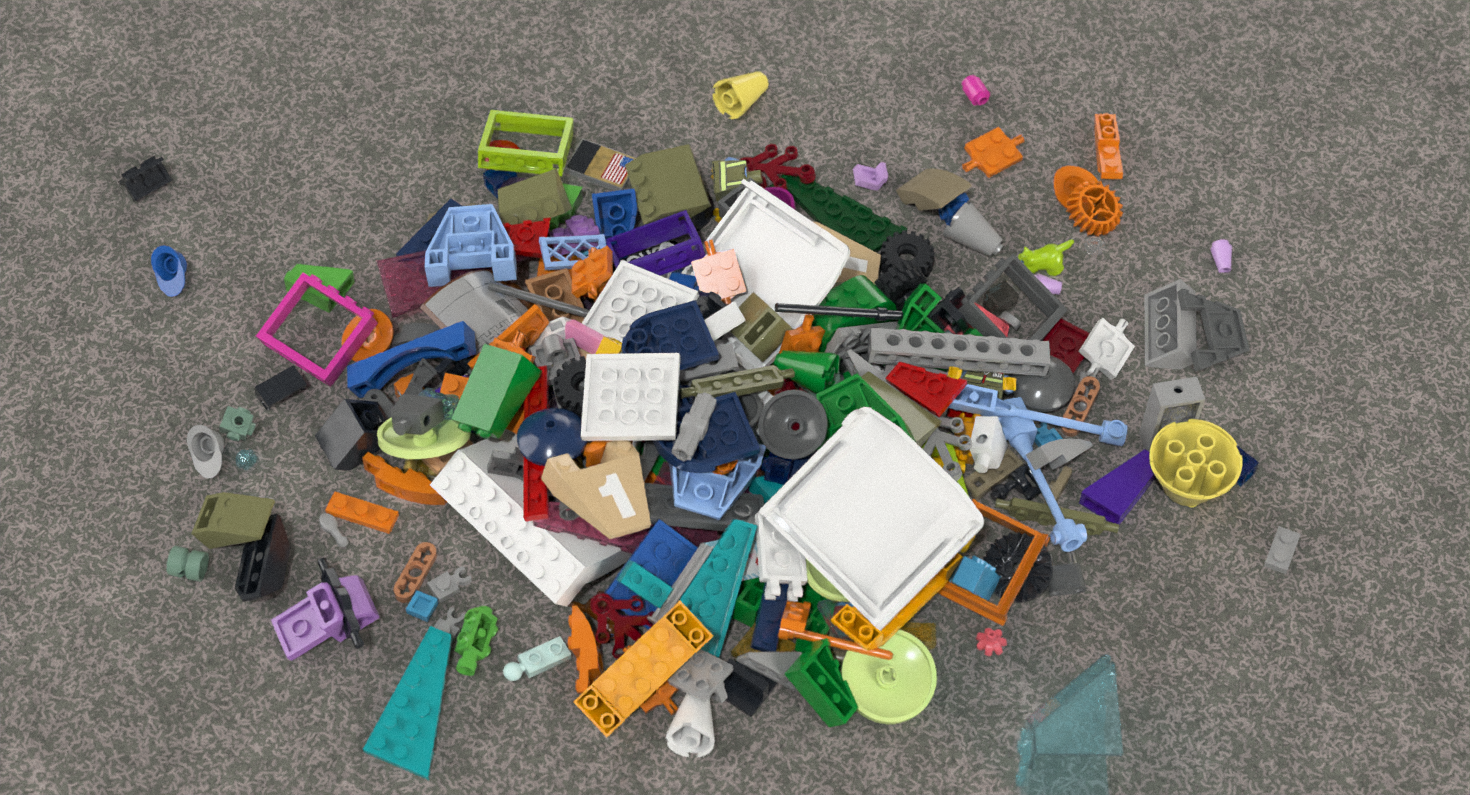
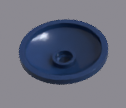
M548 408L531 414L521 423L517 432V444L521 454L530 462L541 466L546 465L547 459L567 453L572 460L576 459L583 452L587 441L581 439L582 419L575 413L561 408Z

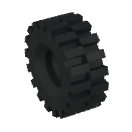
M902 230L900 235L898 231L894 232L893 238L889 235L886 237V241L882 243L880 251L881 271L886 273L888 268H894L897 263L901 265L903 261H907V263L912 261L922 274L928 278L933 268L934 247L930 245L928 238L924 240V235L921 233L919 236H916L915 231L907 234V230ZM907 253L913 255L915 259L903 260L899 255Z
M903 261L901 265L899 263L895 264L894 268H888V271L880 275L881 278L876 279L874 282L895 304L897 311L902 310L904 305L902 300L907 293L912 294L920 284L928 282L912 261L908 263Z
M580 356L579 361H576L575 357L570 359L571 364L569 365L566 362L563 363V370L558 368L556 371L557 377L554 376V390L561 409L577 413L580 418H582L584 391H577L574 386L576 383L585 380V356Z

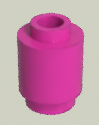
M970 75L963 80L962 90L973 105H983L988 101L990 92L979 77Z

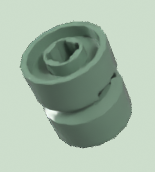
M175 545L168 556L167 574L179 578L185 575L188 580L201 582L208 569L209 554L199 550L189 552L188 548Z

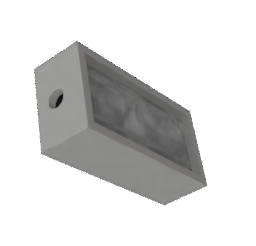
M1197 377L1154 383L1152 385L1139 431L1144 449L1150 452L1154 437L1166 425L1173 422H1188V419L1199 420L1205 397Z

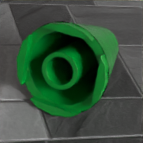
M783 350L781 354L778 353L776 355L774 365L780 370L793 368L795 375L789 379L817 394L834 385L833 377L834 373L838 374L840 356L835 353Z

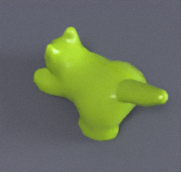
M1071 239L1059 245L1054 243L1047 244L1042 248L1032 251L1025 246L1024 251L1018 255V259L1033 274L1038 270H1046L1048 275L1057 276L1064 269L1063 251L1069 249L1073 245L1074 240Z

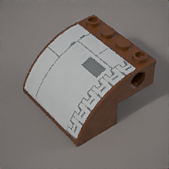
M493 270L471 271L451 280L433 293L420 307L441 329L464 321L475 332L476 354L469 356L471 359L481 352L484 344L489 345L495 337L497 338L534 305V303L488 290L490 281L522 290L520 286L512 283L510 280L494 281Z

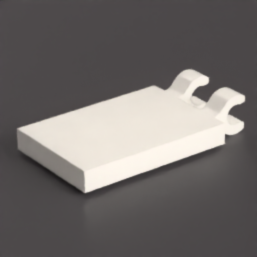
M758 512L755 515V525H757L756 540L760 582H766L765 599L776 600V596L780 595L779 583L789 584L787 600L797 602L798 597L803 596L801 585H805L808 582L806 558Z

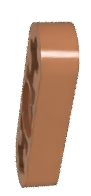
M1087 376L1081 380L1063 418L1073 419V416H1075L1077 421H1086L1100 391V383L1095 377ZM1093 384V389L1089 391L1088 398L1085 397V386ZM1084 402L1087 408L1082 412H1078L1074 409V404ZM1061 426V431L1066 436L1073 437L1080 433V430H1068L1066 427Z
M423 542L414 550L394 586V595L399 602H410L416 591H419L437 558L436 548L433 544ZM427 550L430 551V555H426L422 563V553H426ZM415 568L422 571L418 577L410 576L409 572ZM408 581L410 583L408 586L409 593L405 592L404 595H402L400 590L406 589Z

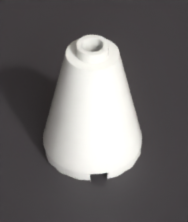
M686 693L666 733L667 745L672 751L685 757H689L688 752L698 753L697 757H702L712 751L715 738L710 698L702 702Z

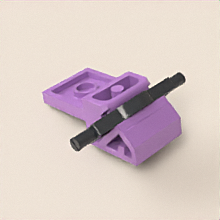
M326 558L318 560L317 564L322 572V583L307 591V598L271 620L287 659L290 661L296 659L331 636L339 642L346 638H351L355 649L364 646L359 631L380 617L365 583L360 577L354 575L338 578L334 567L330 568Z

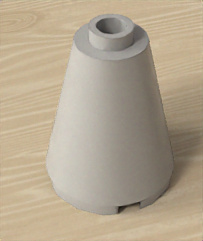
M969 200L957 211L952 218L951 226L947 225L942 234L989 257L992 254L997 256L1003 248L1001 244L1003 239Z

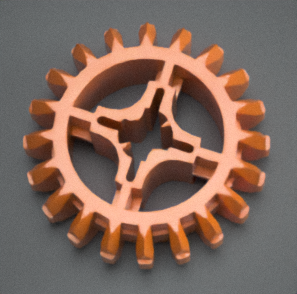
M1094 179L1077 185L1069 194V199L1066 203L1069 206L1066 212L1071 214L1068 220L1075 221L1073 227L1079 226L1080 232L1086 230L1087 236L1092 233L1095 237L1101 234L1104 236L1110 231L1112 232L1120 223V218L1123 214L1120 211L1123 205L1118 203L1120 197H1115L1114 195L1116 190L1110 191L1109 185L1104 187L1102 181L1095 183Z

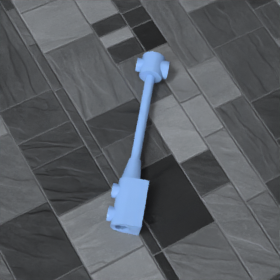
M970 384L965 386L948 407L956 411L980 414L982 416H1017L1098 434L1099 442L1120 447L1124 445L1127 435V425L1120 420H1104L1102 425L1099 426L1018 408L1009 402L997 398V390Z
M1021 397L1004 400L1018 408L1027 409ZM1017 416L998 417L1006 440L1027 462L1057 523L1050 533L1052 544H1059L1065 552L1076 550L1087 539L1085 526L1083 524H1075L1072 519L1064 518L1040 468L1034 470L1026 454L1033 451L1032 445L1037 433L1033 420Z

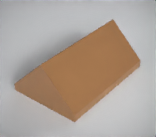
M567 268L525 280L530 293L584 308L580 297L576 298L572 294V279ZM534 303L541 309L549 322L560 317H566L580 323L585 319L584 317Z

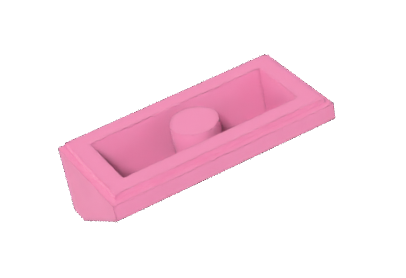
M576 320L567 321L565 325V339L574 338L576 346L591 354H596L604 335Z

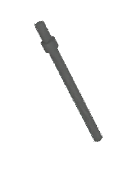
M492 281L488 285V290L585 318L590 311Z

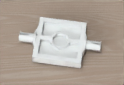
M1104 318L1097 321L1079 350L1092 364L1087 372L1088 376L1096 377L1100 370L1112 380L1121 370L1135 347L1123 334L1124 329L1128 325L1125 319H1120L1116 327L1109 324Z

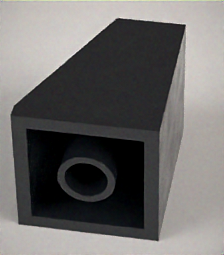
M344 399L316 433L315 437L334 470L350 471L363 462L362 458L367 452L374 454L381 449L378 444L377 432L379 427L388 418L378 402Z

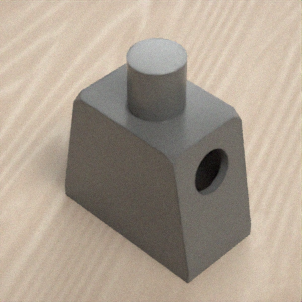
M402 394L391 409L392 425L395 433L398 435H404L405 433L422 435L444 421L442 399Z

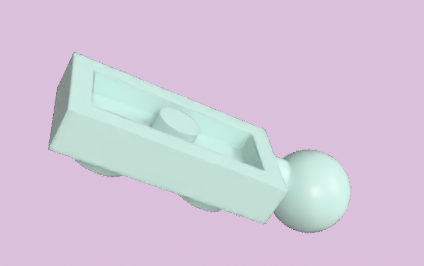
M559 636L519 654V664L516 662L507 663L503 669V674L509 681L518 680L524 671L528 678H531L571 659V653Z

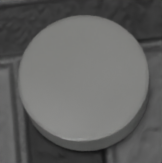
M1006 311L999 317V319L1007 323L1015 331L1021 325V322L1016 317Z

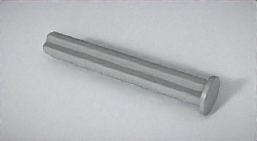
M705 543L700 544L673 584V590L661 608H657L652 617H647L652 624L655 625L676 605L712 551L709 545Z

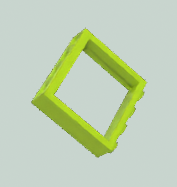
M490 110L478 148V168L542 174L556 169L553 168V164H556L559 167L557 169L559 176H563L573 138L574 118ZM494 130L562 137L558 153L489 146Z

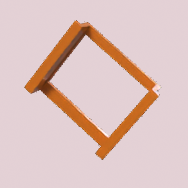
M973 499L972 502L982 516L1015 532L1026 533L1028 536H1034L998 605L949 581L937 593L1004 626L1011 605L1043 546L1046 547L1049 543L1050 537H1048V534H1042Z

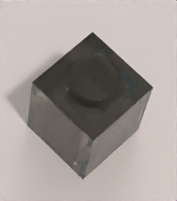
M1004 280L985 291L983 307L996 317H999L1003 312H1008L1017 306L1019 294Z

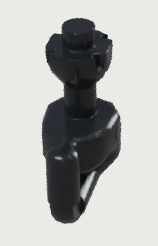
M1023 464V466L1016 468L1008 475V482L993 486L990 496L994 501L997 498L1005 500L1008 497L1009 491L1015 488L1017 492L1024 495L1026 500L1031 501L1042 492L1028 464ZM1025 474H1027L1031 478V480L1035 483L1036 486L1031 485V483L1025 477Z

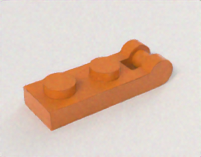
M787 600L780 627L804 633L811 603Z

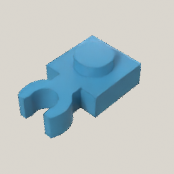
M1040 422L1041 428H1037L1034 442L1040 447L1048 442L1063 438L1055 428L1048 430L1047 423Z

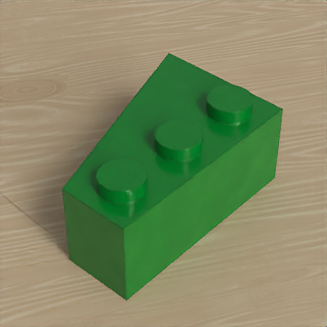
M828 638L811 642L784 675L830 728L846 724L859 707L847 680H843L838 669V666H840L839 662L833 658L828 647L831 644Z

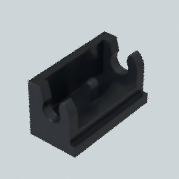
M293 365L255 386V396L268 411L278 401L298 390H305L307 384Z

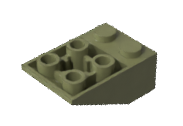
M753 292L738 307L746 321L730 330V332L757 358L764 362L783 342L785 332L794 329Z
M226 492L207 495L191 534L208 549L261 540L275 500Z

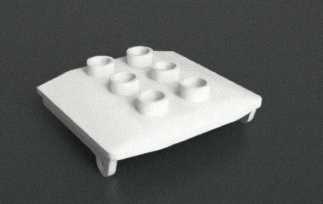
M743 179L741 183L746 188L706 240L711 249L709 240L713 239L716 252H725L731 249L735 251L747 292L736 295L731 299V302L735 301L739 307L754 292L774 311L776 303L819 306L834 286L850 256L849 247L753 181L749 183ZM703 244L705 254L708 255L705 248V244ZM692 264L686 266L681 274L695 276ZM776 312L793 329L800 327L805 317V314ZM730 331L725 333L722 340H714L716 346L732 343L737 363L744 370L769 366L775 361L782 345L781 343L762 362Z
M863 407L852 411L842 422L843 426L759 512L881 631L983 528L984 519L963 488L900 427L873 409Z

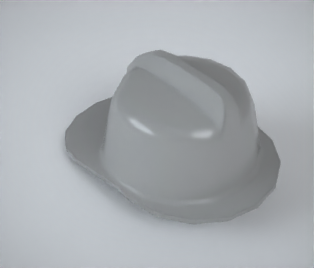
M201 424L195 425L187 434V445L194 467L204 478H214L221 470L224 440L217 431Z

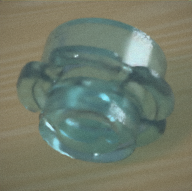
M248 449L238 452L236 455V466L239 469L249 470L256 463L257 456L253 454V450Z

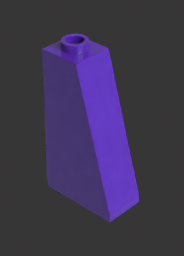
M1144 449L1085 488L1081 493L1079 504L1097 515L1104 516L1106 521L1120 525L1156 479L1150 465L1149 451Z

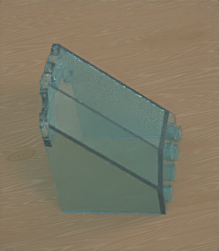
M1110 654L1101 656L1026 719L1024 728H1020V739H1017V754H1020V761L1018 763V772L1015 775L1016 787H1020L1021 795H1109L1106 756L1123 755L1116 671Z

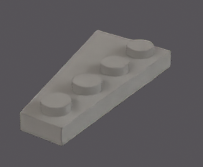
M898 321L838 328L831 341L827 344L825 353H835L841 359L844 353L850 349L856 354L868 350V338L871 328L881 327L895 330Z

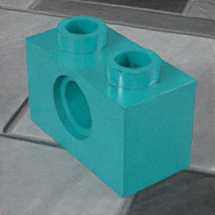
M630 560L616 579V581L659 609L673 590L672 587Z

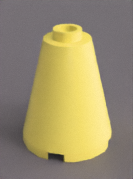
M757 71L719 80L713 86L715 88V93L712 94L714 103L722 114L726 112L731 116L729 117L730 119H737L767 90L768 79L762 72Z

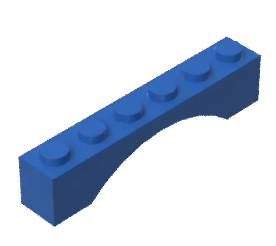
M461 321L348 365V389L359 398H363L367 391L371 389L380 390L395 374L405 367L421 361L422 358L439 357L459 361L476 354L475 332L464 321Z

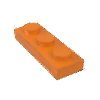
M335 491L325 509L326 513L388 534L391 533L399 516L398 511Z

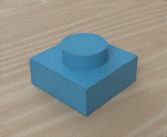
M417 590L406 608V613L428 622L439 604L438 599Z

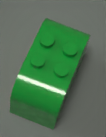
M864 275L855 276L832 288L819 305L865 309L885 307L887 310H896L895 304ZM812 314L814 320L811 327L821 326L825 330L818 351L825 352L827 344L831 341L838 328L895 322L896 319L877 321L875 318Z

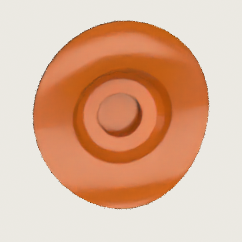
M1077 166L1061 167L1054 176L1055 195L1058 201L1065 208H1068L1069 206L1066 203L1073 189L1085 181L1089 182L1094 179L1095 183H1097V178L1089 171Z
M369 309L374 313L373 318L378 324L351 360L358 362L382 353L389 348L393 340L394 329L389 317L380 310ZM355 316L347 325L342 336V345L361 321L360 317Z

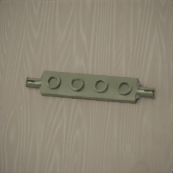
M775 365L695 379L692 380L690 387L681 388L679 394L681 398L697 397L698 393L702 394L704 392L712 395L713 398L736 392L737 396L782 388L784 379L793 378L795 373L793 368L780 370Z
M1014 497L1010 501L996 499L995 508L1008 510L1010 516L1015 517L1019 521L1031 520L1043 526H1055L1057 524L1047 504ZM1059 507L1065 519H1072L1075 524H1083L1087 535H1100L1104 530L1118 532L1119 524L1106 522L1104 516Z

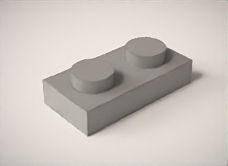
M1279 526L1264 566L1286 574L1301 534Z

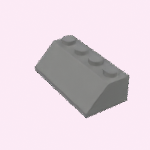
M1181 279L1144 295L1146 367L1183 369L1193 365L1191 353L1197 350L1196 311L1181 310L1177 292L1181 289H1187L1190 294H1196Z

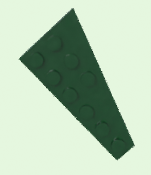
M783 174L779 177L786 180V190L792 194L794 201L815 222L838 232L876 253L881 250L882 243L886 241V237L890 235L893 238L894 232L898 231L900 235L902 230L908 229L902 225L899 227L891 223V219L876 215L869 207L846 195L841 196L835 193L833 188L829 186L824 187L816 183L815 180L805 184L800 181L799 176Z

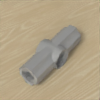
M705 392L702 394L698 393L690 412L685 414L680 426L679 436L672 448V454L677 459L682 461L691 460L699 441L704 439L709 426V419L717 403V400L712 395Z

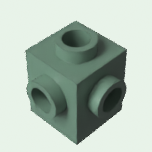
M228 406L220 424L219 432L227 434L226 437L233 441L239 442L240 439L245 441L247 435L252 436L255 429L254 415L250 414L251 412L245 408L238 407V409Z

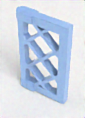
M604 234L539 237L545 270L572 269V266L579 261H570L569 259L573 255L582 260L587 258L578 251L582 246L588 249L594 247L588 242H598L597 249H602L606 246ZM566 243H580V244L574 249L573 247L569 246V245L566 244ZM547 244H558V245H557L554 249H551V248L548 247ZM561 247L571 252L566 258L557 253ZM554 256L561 261L551 262L550 258Z

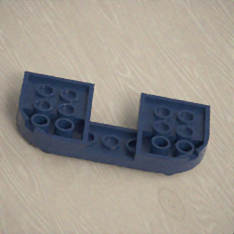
M696 300L641 316L630 325L629 331L622 340L621 354L679 353L680 370L719 360V353ZM678 391L676 440H653L657 451L663 459L683 471L708 473L715 471V466L759 454L760 447L736 392L714 398L717 400V403L709 419V426L704 439L699 441L691 460L682 461L672 454V448L679 436L682 420L685 414L690 412L693 404L689 405L687 398H681Z

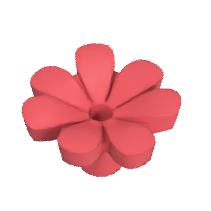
M986 628L984 633L979 632L976 639L980 642L976 647L978 650L985 649L986 656H991L993 651L997 655H1001L1003 653L1001 646H1006L1007 641L1005 638H1001L1003 633L1000 629L994 631L991 628Z

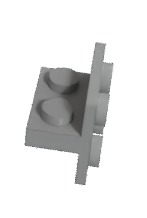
M699 649L668 679V682L673 687L702 702H705L710 697L723 703L728 697L723 681L733 671V666Z

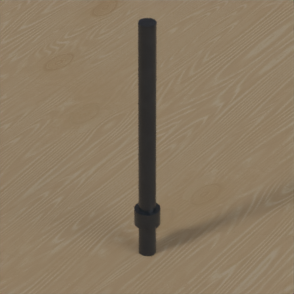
M785 303L775 304V312L865 317L875 318L877 321H885L886 319L902 320L903 318L902 311L887 310L885 307L865 309Z

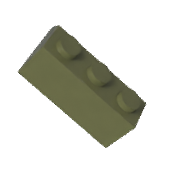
M557 168L498 189L499 214L503 223L513 225L521 224L526 220H531L532 222L543 221V218H553L572 209Z

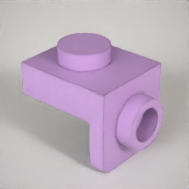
M880 162L876 168L859 164L853 168L855 184L859 187L879 190L888 179L886 164Z

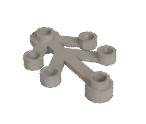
M934 415L942 421L939 426L950 428L954 433L963 431L964 424L961 418L954 417L948 419ZM954 424H960L958 427H954ZM937 427L928 438L923 450L931 456L936 446L944 463L942 469L957 481L962 476L961 467L952 460L945 443L966 451L972 447L971 438L968 435H961L960 437L939 431ZM963 441H968L967 444H961Z

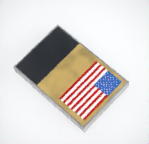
M582 138L565 166L564 171L575 177L614 191L624 190L629 182L625 164L636 157Z

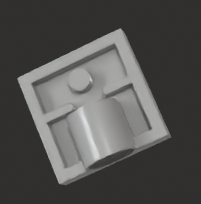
M552 334L542 340V345L530 347V354L536 357L533 362L536 367L547 365L549 386L554 385V376L557 377L556 371L558 368L563 370V363L571 364L570 359L574 357L576 361L580 360V354L574 338L562 340L561 336Z

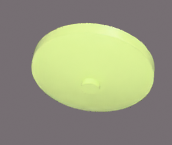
M443 410L444 421L425 434L405 433L404 435H398L393 430L391 417L379 427L377 436L379 447L391 456L405 459H426L445 455L459 449L469 440L471 433L458 429V424L451 420L454 410Z
M898 630L882 647H879L893 653L892 659L885 660L847 651L841 665L840 674L843 680H847L859 707L856 711L865 718L881 724H898L914 718L928 705L936 688L937 673L930 652L915 636L903 630Z

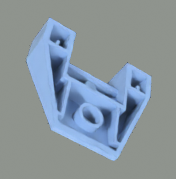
M493 204L449 207L425 252V271L428 287L444 286L450 282L451 270L492 267L494 281L517 280L514 245Z
M758 444L760 447L759 454L739 459L734 469L724 475L714 474V472L692 473L669 464L674 506L720 520L751 485L755 477H757L766 446Z

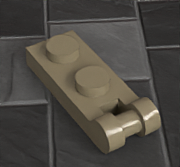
M1008 448L999 468L988 469L985 473L975 471L964 479L966 489L972 493L971 497L978 501L991 491L993 486L1001 484L1008 479V475L1016 468L1023 466L1024 463ZM979 481L982 485L978 487L975 483Z

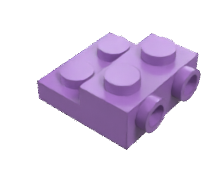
M576 215L569 220H565V229L555 228L548 233V237L587 236L600 233L598 226L594 225L592 218L588 219L586 216ZM588 242L594 247L598 246V242ZM566 243V244H568L569 246H571V247H573V248L575 249L580 243ZM549 244V245L551 246L552 249H554L558 244ZM582 246L578 251L585 250L588 248ZM564 247L557 251L560 255L571 253Z

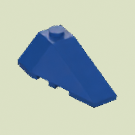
M635 189L592 194L595 226H598L599 233L604 234L605 239L634 229L637 215ZM617 240L611 242V245L617 244ZM628 255L619 258V260L628 257Z

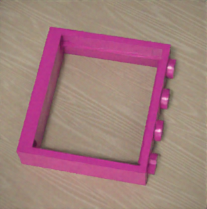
M302 273L256 337L262 344L331 387L378 323L373 318L374 313L363 306L361 309L356 306L357 303L349 296L343 298L338 295L340 292L333 286L328 285L326 287L322 285V280L313 274L308 276ZM309 286L361 318V321L325 370L273 337Z

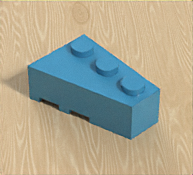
M974 555L972 559L962 556L960 563L948 581L989 601L1001 576L996 574V568L986 563V561Z

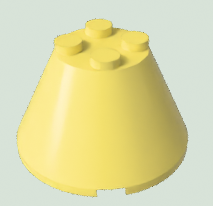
M1188 419V422L1170 423L1157 433L1150 447L1149 460L1153 473L1163 487L1165 494L1171 500L1183 506L1196 507L1198 504L1223 495L1236 484L1242 470V455L1240 456L1236 447V441L1221 427L1204 420Z

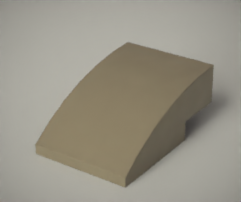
M931 168L925 169L896 191L903 204L915 203L918 211L942 208L969 189L971 184L954 173Z

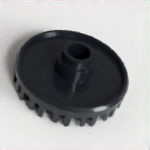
M1017 532L1018 534L1008 533L1007 536L1002 535L1003 537L999 540L995 539V543H991L990 549L985 551L986 556L983 557V560L995 567V573L1001 576L993 592L1000 599L1016 572L1014 571L1015 566L1021 563L1034 536L1031 537L1026 533L1021 534L1020 532ZM1043 546L1013 603L1031 601L1040 596L1048 587L1053 574V563L1050 553L1045 546Z

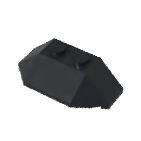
M278 514L270 515L261 540L246 542L243 548L235 590L244 602L262 598L283 587L291 546L281 517Z

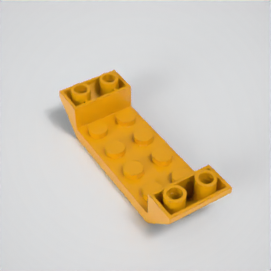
M957 553L881 631L855 606L850 607L848 604L831 619V622L866 651L882 647L945 586L960 563L962 556Z
M679 601L594 681L574 703L608 737L694 653L704 646L713 635Z

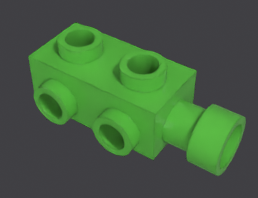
M487 606L470 609L464 617V624L457 637L458 642L455 651L462 655L456 667L460 674L466 676L474 675L477 667L476 661L486 658L491 652L489 642L497 633L498 626L495 625L497 617L492 615V609Z

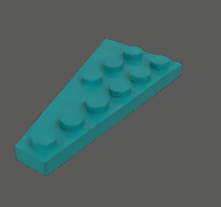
M737 519L731 521L678 600L713 635L700 649L717 658L720 657L757 529V525Z
M432 626L429 627L363 748L364 753L429 780L443 688L446 681L445 675L452 644L451 634Z

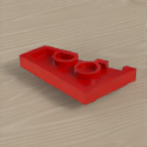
M551 217L543 218V221L536 222L526 220L521 224L511 225L503 223L514 245L516 255L542 258L539 237H548Z
M900 361L885 378L887 383L937 417L943 414L967 385V380L961 378L954 379L943 373L929 372L925 368Z

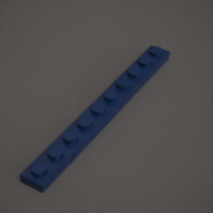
M818 449L807 457L792 460L788 481ZM765 582L750 648L761 652H776L789 584L779 583L780 595L776 596V600H766Z

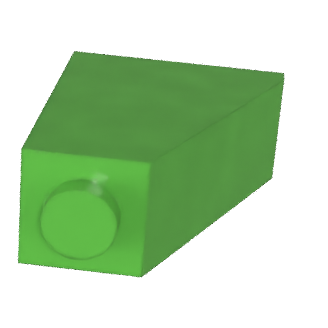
M296 264L292 270L286 273L284 278L286 291L289 292L302 273L308 276L313 274L322 280V285L326 287L331 285L340 292L338 295L342 297L355 283L353 271L350 269ZM310 286L301 297V299L328 313L337 305L336 302Z

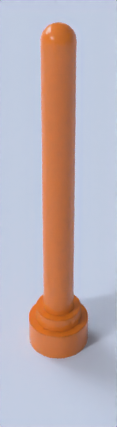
M781 627L779 630L778 638L787 641L794 637L811 642L828 638L831 644L829 646L885 660H890L893 657V653L889 650L876 648L866 651L856 642L804 630V633Z

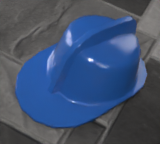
M163 245L157 247L152 253L151 264L158 286L167 296H177L182 292L185 285L186 259L180 252L175 251L170 246Z

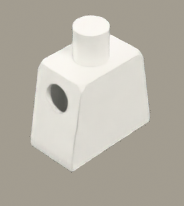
M976 416L971 436L972 447L970 451L975 462L974 469L979 473H985L988 469L999 468L1008 444L998 416Z

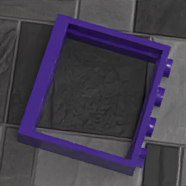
M687 210L605 239L607 246L612 250V261L616 269L620 264L619 258L687 233L690 240L627 263L661 276L691 265L692 261L706 256L701 239ZM682 216L685 217L684 220H681V221L678 220L679 217H682ZM617 240V244L611 245V242Z

